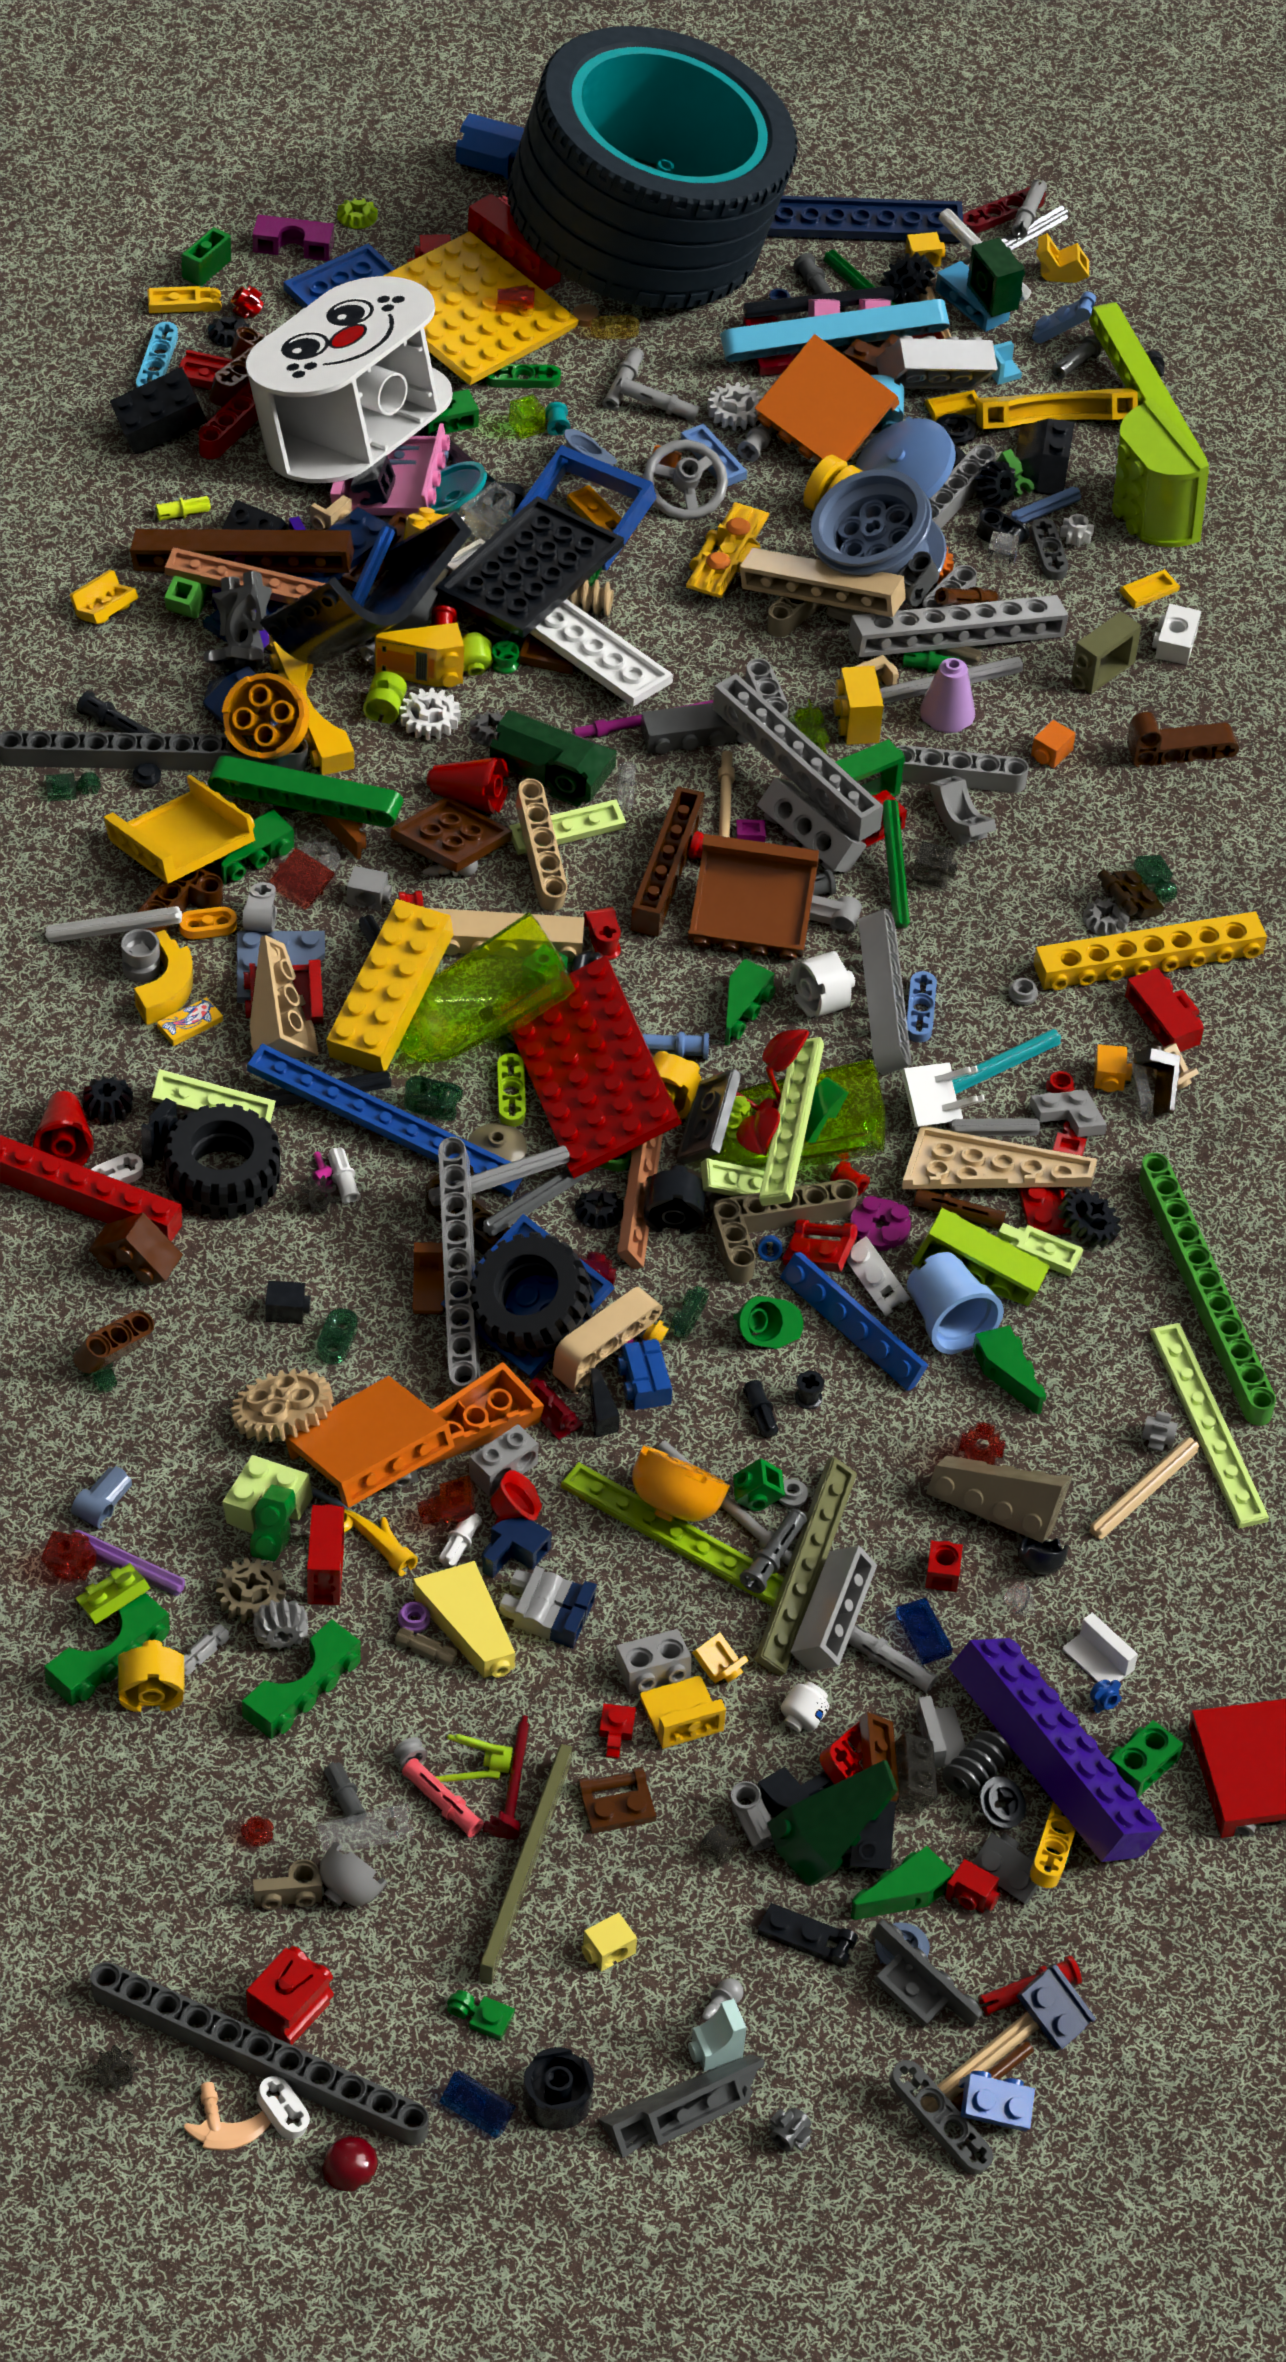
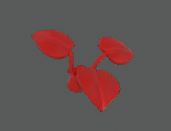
M797 1029L781 1032L774 1036L764 1049L762 1060L768 1064L766 1072L777 1099L766 1098L758 1106L746 1097L747 1101L750 1102L751 1108L756 1110L755 1115L748 1116L741 1122L736 1137L738 1142L750 1152L764 1156L767 1155L770 1141L780 1122L778 1108L781 1092L775 1080L773 1070L775 1072H782L790 1066L803 1047L810 1033L808 1030ZM739 1092L736 1093V1096H744Z

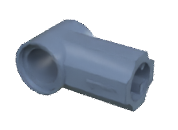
M117 1466L109 1467L90 1490L83 1489L76 1496L71 1507V1513L101 1529L102 1526L100 1524L106 1517L110 1518L112 1516L114 1506L132 1486V1479L128 1477L123 1469Z

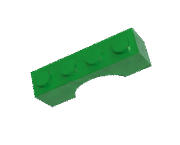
M143 1593L118 1610L121 1632L109 1646L96 1651H80L68 1647L44 1666L45 1682L71 1706L79 1700H88L94 1694L96 1687L102 1682H110L118 1675L119 1654L141 1647L145 1641L158 1640L162 1642L167 1637L170 1630L169 1613L148 1594Z
M333 1619L309 1639L310 1657L314 1664L304 1677L284 1684L264 1680L242 1700V1717L270 1739L279 1732L281 1734L286 1733L293 1725L294 1718L299 1713L309 1712L315 1705L317 1697L323 1691L330 1692L337 1685L339 1677L346 1670L351 1672L360 1663L361 1641Z

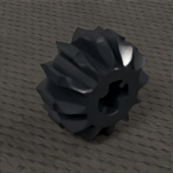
M990 461L985 466L979 468L980 475L974 477L978 481V485L974 488L979 491L978 499L984 501V504L988 506H1004L1011 500H1014L1013 492L1018 491L1015 483L1019 479L1014 477L1015 469L1009 467V463Z
M102 1074L99 1081L91 1078L89 1086L84 1087L82 1106L90 1120L98 1117L101 1125L105 1119H109L113 1125L115 1117L124 1121L126 1113H131L133 1108V1091L128 1087L125 1079L118 1081L116 1075L106 1079Z

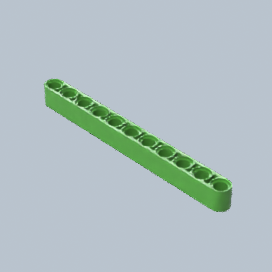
M1156 1152L1146 1154L1143 1157L1139 1175L1141 1187L1245 1418L1253 1425H1266L1271 1421L1275 1407L1276 1396L1168 1159Z

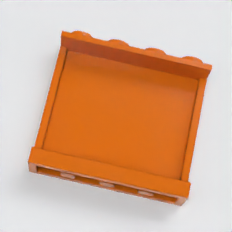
M814 334L755 406V411L758 416L757 420L764 427L769 429L772 426L778 431L777 435L784 442L796 444L799 447L798 451L810 460L813 457L820 463L826 456L832 454L847 462L889 409L892 412L899 405V400L895 393Z
M390 1376L333 1406L332 1411L326 1412L327 1419H318L319 1426H308L310 1432L307 1433L301 1430L298 1431V1437L295 1438L289 1434L285 1439L292 1460L301 1456L336 1485L342 1503L348 1508L455 1448L448 1422Z

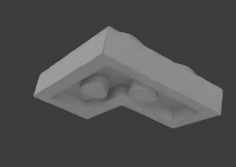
M1087 1090L1031 1095L1030 1107L1037 1119H1039V1122L1068 1120L1077 1137L1104 1135L1106 1133L1107 1124Z

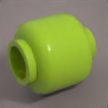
M467 633L462 636L464 644L463 671H468L469 675H482L493 664L491 642L481 633Z

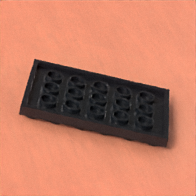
M537 496L436 586L437 596L524 638L623 548L624 538Z

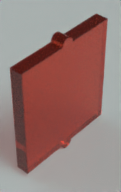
M295 848L285 862L279 864L278 871L268 883L273 884L277 892L306 910L319 895L324 894L323 889L331 881L335 873L306 853Z

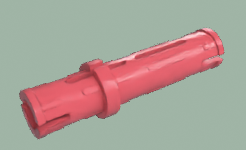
M413 1758L405 1764L402 1769L403 1775L442 1810V1816L445 1819L455 1822L468 1837H473L481 1831L484 1825L483 1820L478 1818L466 1806V1801L461 1796H455L417 1758Z

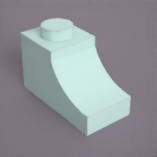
M734 1998L721 2002L718 2011L708 2021L693 2028L692 2042L688 2043V2048L693 2062H700L704 2072L743 2057L747 2027Z

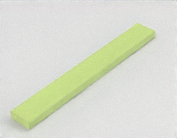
M821 1037L806 1039L795 1060L787 1067L778 1108L780 1122L771 1140L759 1195L762 1206L789 1203L792 1200L824 1048Z
M1180 1323L1152 1328L1150 1335L1238 1529L1268 1522L1269 1516Z

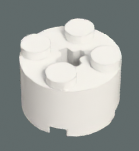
M836 951L797 962L792 966L790 973L791 986L796 985L798 991L794 998L808 1017H820L850 1006L851 988L855 986V978L850 970L846 971Z

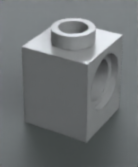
M354 866L347 884V904L364 908L366 905L369 906V909L380 911L383 902H389L392 893V885H388V872Z

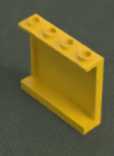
M192 775L187 776L190 792L133 820L126 822L113 812L103 817L110 841L167 884L255 841L253 832L255 824L250 814L237 808L233 802L230 803L220 793L213 791L204 782H200Z

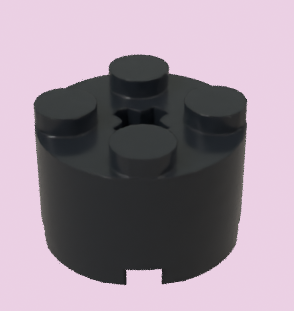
M680 1165L672 1166L669 1170L647 1177L645 1181L643 1211L646 1225L655 1232H662L663 1228L680 1229V1234H690L698 1230L702 1225L705 1214L706 1191L703 1190L702 1180L698 1176L689 1173L686 1167Z
M563 2047L548 2048L533 2057V2061L524 2072L523 2105L528 2116L535 2124L542 2128L563 2130L576 2126L588 2116L592 2105L594 2084L593 2070L589 2062L583 2056L580 2058L573 2054L572 2050Z

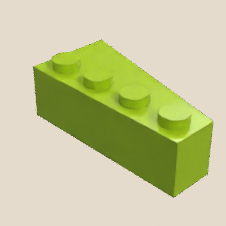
M944 1208L940 1210L911 1264L921 1267L922 1263L927 1264L924 1260L934 1254L952 1253L963 1262L980 1284L988 1286L995 1295L1029 1306L1037 1294L1050 1267L1037 1257L1021 1251L1011 1243L999 1239L988 1233L985 1229L975 1226L956 1213Z

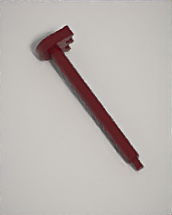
M522 1715L521 1722L518 1723L504 1812L499 1811L498 1818L491 1815L490 1821L484 1822L483 1832L497 1838L515 1840L520 1834L521 1824L514 1818L529 1731L528 1716Z

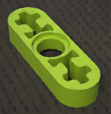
M508 1053L502 1055L497 1062L498 1113L502 1124L517 1127L523 1124L526 1118L524 1061L519 1055ZM507 1065H513L514 1076H508ZM508 1087H514L519 1090V1093L508 1095L503 1090ZM509 1104H515L516 1116H510Z

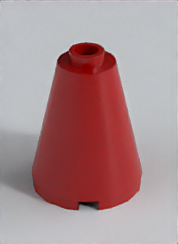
M494 757L435 765L427 774V786L430 787L431 792L442 797L447 796L461 804L488 814H495L494 810L499 813L508 793V786H503L504 777H509L507 763L504 759Z
M68 1091L56 1092L48 1101L33 1139V1148L83 1166L94 1151L92 1133L77 1096Z

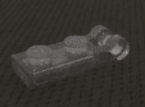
M398 1804L317 1823L323 1857L334 1841L342 1846L339 1852L345 1853L414 1837V1827L410 1826L407 1815L410 1813L409 1804ZM394 1817L397 1829L388 1831L385 1819Z

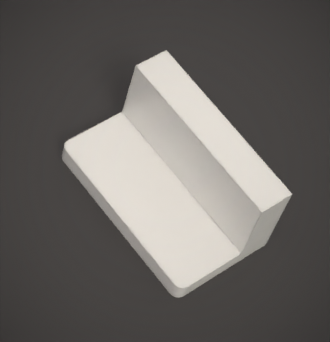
M1093 1612L1083 1619L1080 1634L1063 1646V1651L1097 1683L1101 1680H1109L1110 1682L1113 1680L1121 1681L1135 1670L1138 1654Z

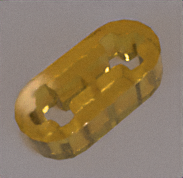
M630 315L598 316L591 321L590 333L594 338L602 340L630 339L639 334L640 322L636 317Z

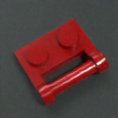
M798 1219L795 1224V1233L782 1258L784 1265L787 1266L794 1253L802 1252L822 1271L841 1272L857 1238V1225L854 1223H845L843 1226L810 1223L806 1219ZM808 1236L839 1237L841 1239L840 1241L811 1239Z

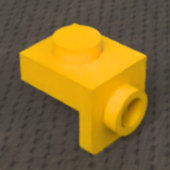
M720 1632L692 1652L708 1677L715 1684L723 1679L729 1683L743 1673L740 1667L749 1661L745 1655L738 1658Z

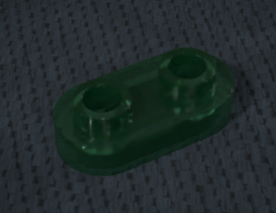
M698 1285L693 1290L688 1289L683 1300L684 1307L681 1312H675L670 1324V1328L674 1329L673 1335L675 1337L687 1340L707 1304L709 1289Z
M338 1308L331 1311L327 1316L317 1342V1354L323 1362L338 1364L347 1358L358 1330V1318L353 1311L346 1308ZM339 1325H345V1326H347V1328L342 1329V1328H339V1327H337V1326H339ZM334 1348V1349H337L338 1351L331 1352V1351H328V1350Z

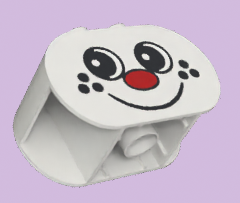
M391 276L368 277L341 284L330 289L310 305L300 310L299 313L271 334L265 336L252 348L246 360L247 373L268 462L278 474L288 479L305 483H332L353 478L369 469L385 455L390 454L447 409L453 397L452 386L448 378L440 371L432 368L424 327L434 316L435 303L432 294L424 286L412 280Z

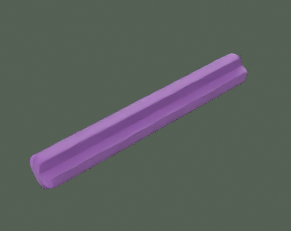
M75 1530L69 1538L70 1547L110 1566L121 1569L128 1563H131L135 1570L145 1578L147 1583L170 1594L178 1596L185 1587L184 1578L81 1530Z

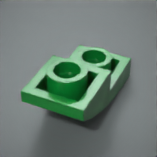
M825 1077L815 1087L804 1140L810 1143L817 1141L828 1117H837L849 1094L847 1090L828 1077Z

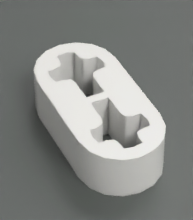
M127 1153L96 1165L91 1170L129 1184L138 1180L143 1175V1161L138 1155ZM129 1164L130 1167H135V1169L130 1171L129 1168H125V1165Z
M278 2076L265 2078L257 2092L259 2106L282 2137L286 2139L301 2137L310 2122L308 2111L283 2078ZM270 2089L273 2093L278 2091L280 2093L279 2098L277 2099L275 2096L268 2097V2090ZM288 2116L292 2120L300 2119L298 2127L294 2123L289 2125L286 2123Z

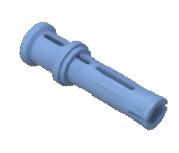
M684 1032L669 1036L643 1034L651 1053L665 1051L682 1058L684 1055L702 1056L703 1059L708 1060L709 1033H704L703 1036L685 1035Z

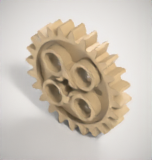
M292 1369L289 1374H285L283 1370H280L278 1376L268 1373L266 1380L257 1378L256 1385L247 1384L245 1386L247 1392H238L239 1399H234L232 1401L234 1407H231L235 1428H238L240 1434L246 1433L247 1439L256 1436L257 1441L260 1442L265 1437H268L269 1442H272L276 1437L280 1436V1439L285 1441L286 1436L289 1434L296 1438L298 1437V1431L302 1430L308 1433L310 1432L308 1426H319L318 1419H327L326 1412L332 1411L331 1404L334 1403L330 1384L326 1382L324 1376L318 1377L317 1372L309 1375L307 1369L297 1374L296 1369Z

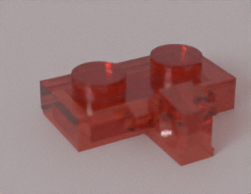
M467 1475L439 1484L440 1496L417 1503V1509L423 1524L439 1522L441 1518H443L444 1523L464 1521L470 1515L475 1514L474 1485L471 1477Z

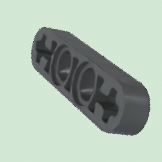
M903 2060L897 2063L889 2077L890 2085L895 2093L964 2171L974 2175L985 2172L993 2160V2152L987 2142L966 2118L960 2117L961 2113L917 2063L910 2060ZM908 2072L912 2074L913 2078L910 2082L906 2081L903 2083L899 2079L902 2073L904 2075ZM922 2085L924 2088L919 2091L916 2097H913V2091ZM924 2096L933 2097L938 2103V2110L931 2113L925 2111L921 2106V2098ZM952 2122L958 2125L961 2129V2137L951 2139L946 2136L944 2124ZM968 2138L970 2140L969 2144L965 2145L961 2151L958 2147ZM979 2152L982 2154L981 2163L979 2161L972 2163L969 2159L972 2153L976 2154Z

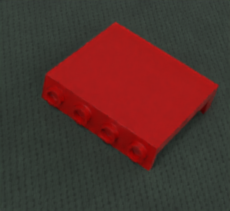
M1286 1699L1193 1710L1189 1722V1730L1221 1838L1233 1837L1237 1826L1286 1820Z

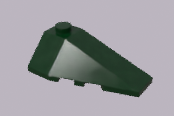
M883 1760L791 1805L767 1823L777 1853L808 1886L817 1885L840 1867L843 1863L841 1857L851 1845L856 1846L861 1839L859 1834L870 1820H876L898 1791L888 1761Z

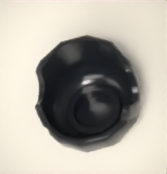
M1027 1537L1022 1539L1018 1547V1557L1029 1571L1049 1575L1056 1573L1064 1565L1069 1545H1065L1062 1548L1058 1538L1050 1542L1045 1540L1041 1543Z

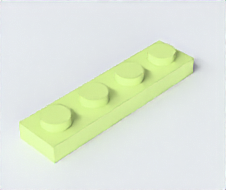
M617 799L550 815L557 845L625 829L626 825ZM520 823L509 825V829L512 830V842L517 854L527 853Z
M161 1069L157 1072L151 1096L152 1101L162 1103L165 1098L176 1102L177 1108L188 1111L193 1110L194 1112H198L200 1107L206 1105L209 1108L216 1107V1104L225 1103L227 1107H233V1104L240 1105L245 1111L249 1109L259 1114V1119L263 1117L269 1123L271 1122L276 1102L271 1099Z

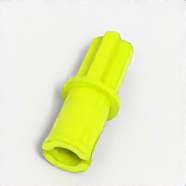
M207 496L183 500L181 497L178 501L155 504L158 520L162 521L179 517L186 519V515L210 511L211 505Z

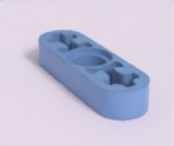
M925 971L916 972L911 977L907 1009L909 1039L919 1043L929 1040L932 1035L937 985L935 976ZM920 982L926 983L925 993H920ZM924 1004L929 1009L927 1011H917L913 1006ZM917 1020H923L922 1031H916Z

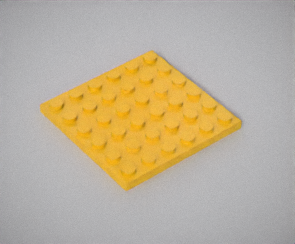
M470 231L383 275L412 280L424 286L432 294L435 303V313L431 321L424 327L428 351L469 385L552 342L578 326L579 319Z

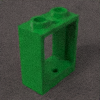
M890 739L835 761L856 782L882 771L881 777L861 785L871 795H876L884 790H887L893 797L900 794L905 756L902 750L897 748Z

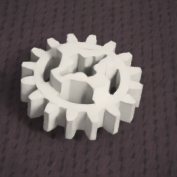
M739 382L735 386L726 383V388L717 386L716 392L711 391L710 398H708V416L714 417L713 422L715 424L722 422V428L730 425L732 430H736L737 426H741L743 430H746L747 424L754 427L756 426V421H758L755 406L763 398V395H758V389L751 391L748 384L745 387H740Z
M421 688L418 695L410 692L409 699L404 698L402 706H400L401 726H406L407 733L415 731V738L426 735V740H430L431 736H436L440 740L442 733L450 736L451 729L457 730L458 722H460L461 710H459V702H454L453 695L446 697L445 690L435 693L434 688H430L429 692H425Z

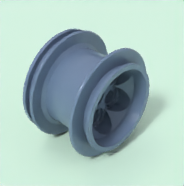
M872 469L853 474L829 489L821 498L813 513L811 533L815 551L819 558L833 570L850 575H869L879 572L898 575L908 561L913 559V555L920 551L928 552L931 555L939 573L943 568L947 552L943 532L932 520V509L927 495L915 480L904 473L890 469Z

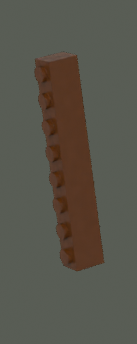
M136 529L130 548L134 571L165 572V565L173 547L275 572L349 573L354 554L351 530Z

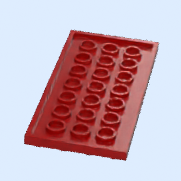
M606 955L501 1008L558 1145L566 1146L569 1151L570 1161L566 1164L574 1179L682 1124L614 969Z

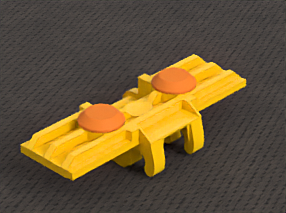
M734 502L722 524H719L718 531L713 529L708 531L706 541L697 557L692 558L689 566L693 573L686 583V588L722 598L736 572L740 573V565L752 548L761 549L760 543L756 541V538L770 513ZM716 545L720 546L717 552L711 553Z

